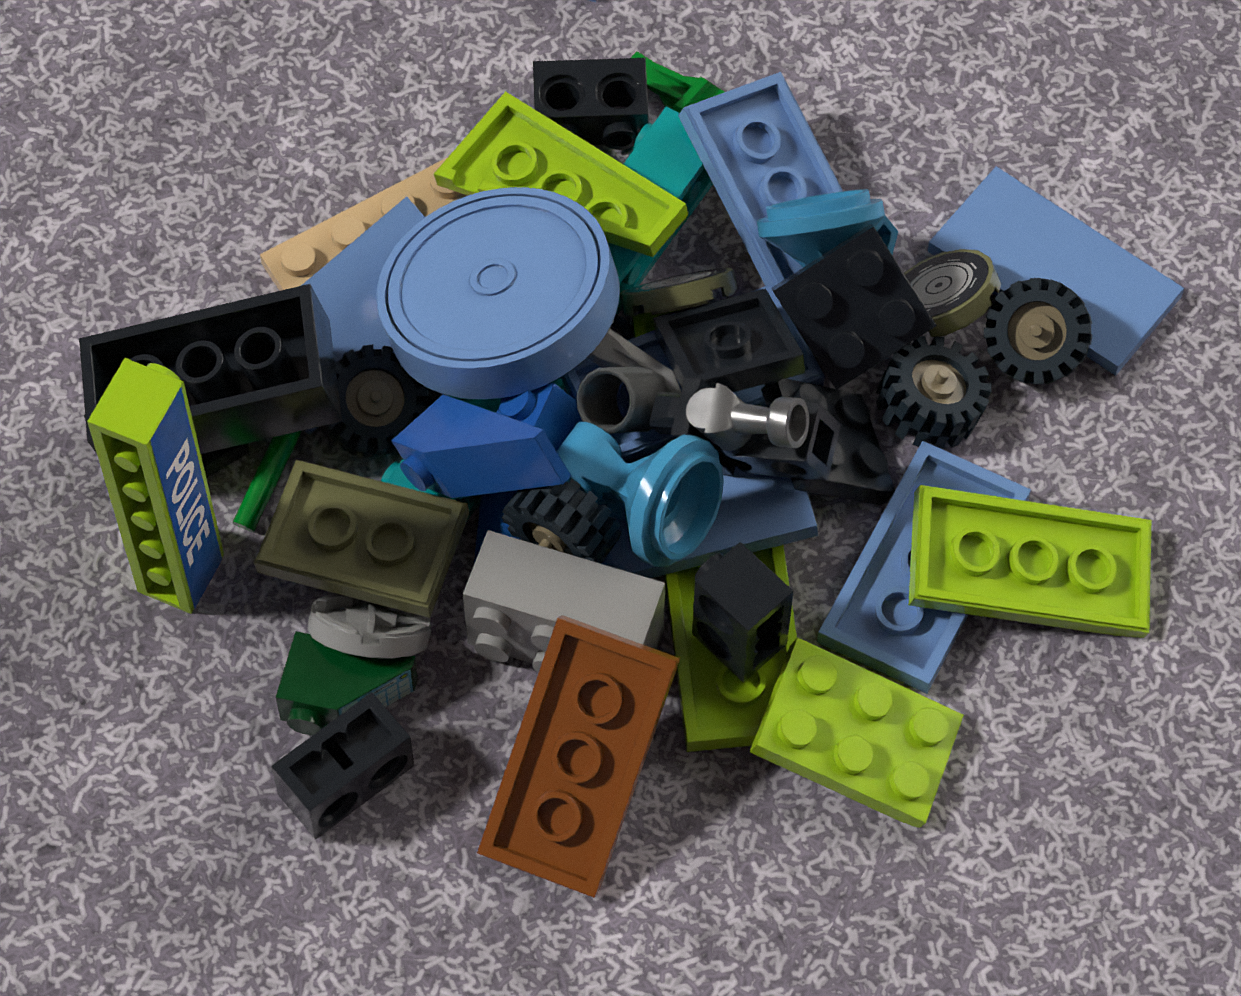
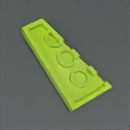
M506 91L434 173L438 186L465 195L499 188L527 187L547 190L566 196L583 206L595 217L608 243L650 257H654L688 216L685 202Z

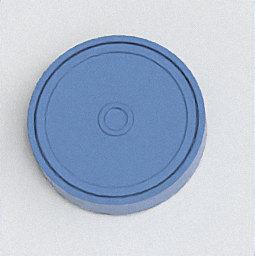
M510 187L482 191L465 196L437 209L414 225L389 254L378 280L376 300L378 314L394 354L401 366L411 377L427 388L441 394L465 399H496L522 394L527 390L532 391L568 373L585 360L599 345L611 327L619 304L620 286L606 236L600 224L587 209L570 198L555 192L536 188Z

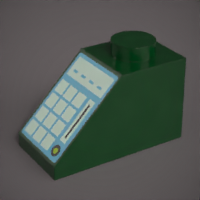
M295 631L275 697L280 720L287 721V725L294 731L305 735H314L371 692L387 707L415 691L418 681L415 656L369 658L347 654L324 646L313 639L310 634Z

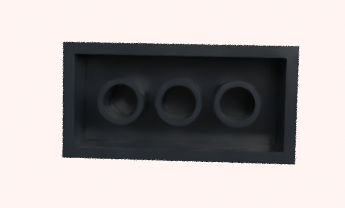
M311 284L79 338L87 441L95 453L96 449L87 421L124 358L144 366L150 363L162 365L173 371L180 380L184 381L200 454L342 421L330 320Z

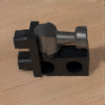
M688 377L684 379L681 393H657L650 417V426L659 434H669L675 439L682 435H692L710 441L718 451L723 475L733 476L737 466L741 471L750 474L828 481L841 424L825 408L817 403H805L801 398L780 397L773 401L770 408L745 404L724 385L716 383V387L711 388L701 378Z

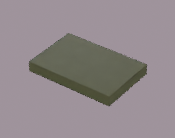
M296 460L254 561L257 573L430 618L469 516L468 503Z

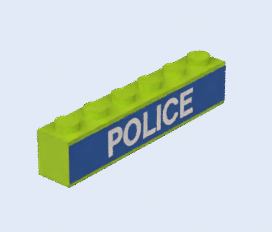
M124 358L87 421L137 592L192 614L219 567L224 551L184 381L180 380L173 371L162 365L150 363L144 366Z

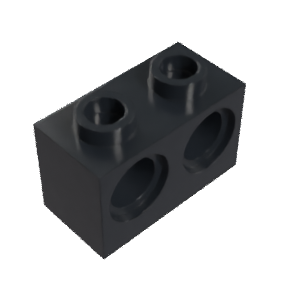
M646 58L533 61L534 109L591 145L605 144L607 147L615 150H624L634 146L640 130L648 123ZM614 106H624V107H626V108L615 109V108H612V107H614ZM558 108H569V110H564V111H560V110H556V109H558Z
M739 542L724 556L721 553L712 555L697 571L694 578L692 635L744 683L787 645L794 591L747 547Z
M371 692L274 763L271 768L278 796L316 840L414 767V758L410 735Z

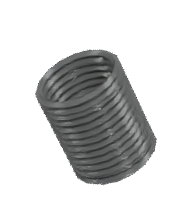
M646 367L598 368L587 374L580 383L577 393V409L582 421L594 424L608 434L645 432L653 429L650 426V417L657 393H669L664 379L656 371ZM622 382L625 383L630 397V406L625 418L621 416L617 406V393Z

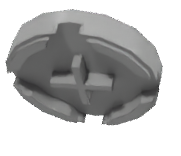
M332 593L314 601L311 606L307 629L313 639L326 647L343 653L369 658H400L413 656L426 650L431 636V619Z

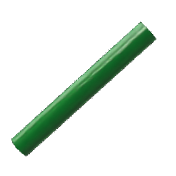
M302 431L272 437L232 523L254 533Z

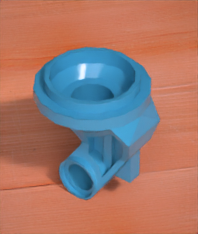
M868 189L827 193L773 204L766 207L767 217L757 220L759 237L790 255L802 267L813 262L870 224L875 227L892 255L898 235V230L885 215L883 200L870 199Z
M583 421L576 424L557 450L572 476L566 482L569 483L573 479L581 484L580 490L586 494L591 491L597 496L598 499L595 502L598 505H606L612 512L610 514L611 517L627 523L632 551L645 563L652 566L668 567L681 560L700 545L715 521L722 501L724 477L718 451L708 440L698 436L682 435L667 443L654 454L632 463H625L620 457L622 452L618 443L603 429Z

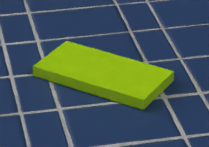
M919 485L914 492L908 606L1114 636L1144 638L1149 634L1152 520Z

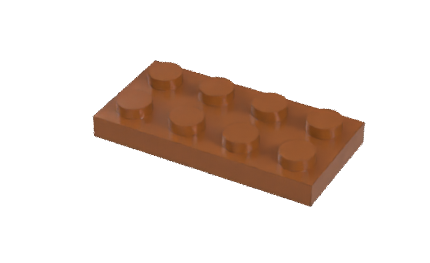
M559 616L556 620L477 854L595 898L602 885L680 658L567 616Z

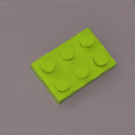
M797 637L788 649L750 753L893 819L920 828L927 822L964 715Z

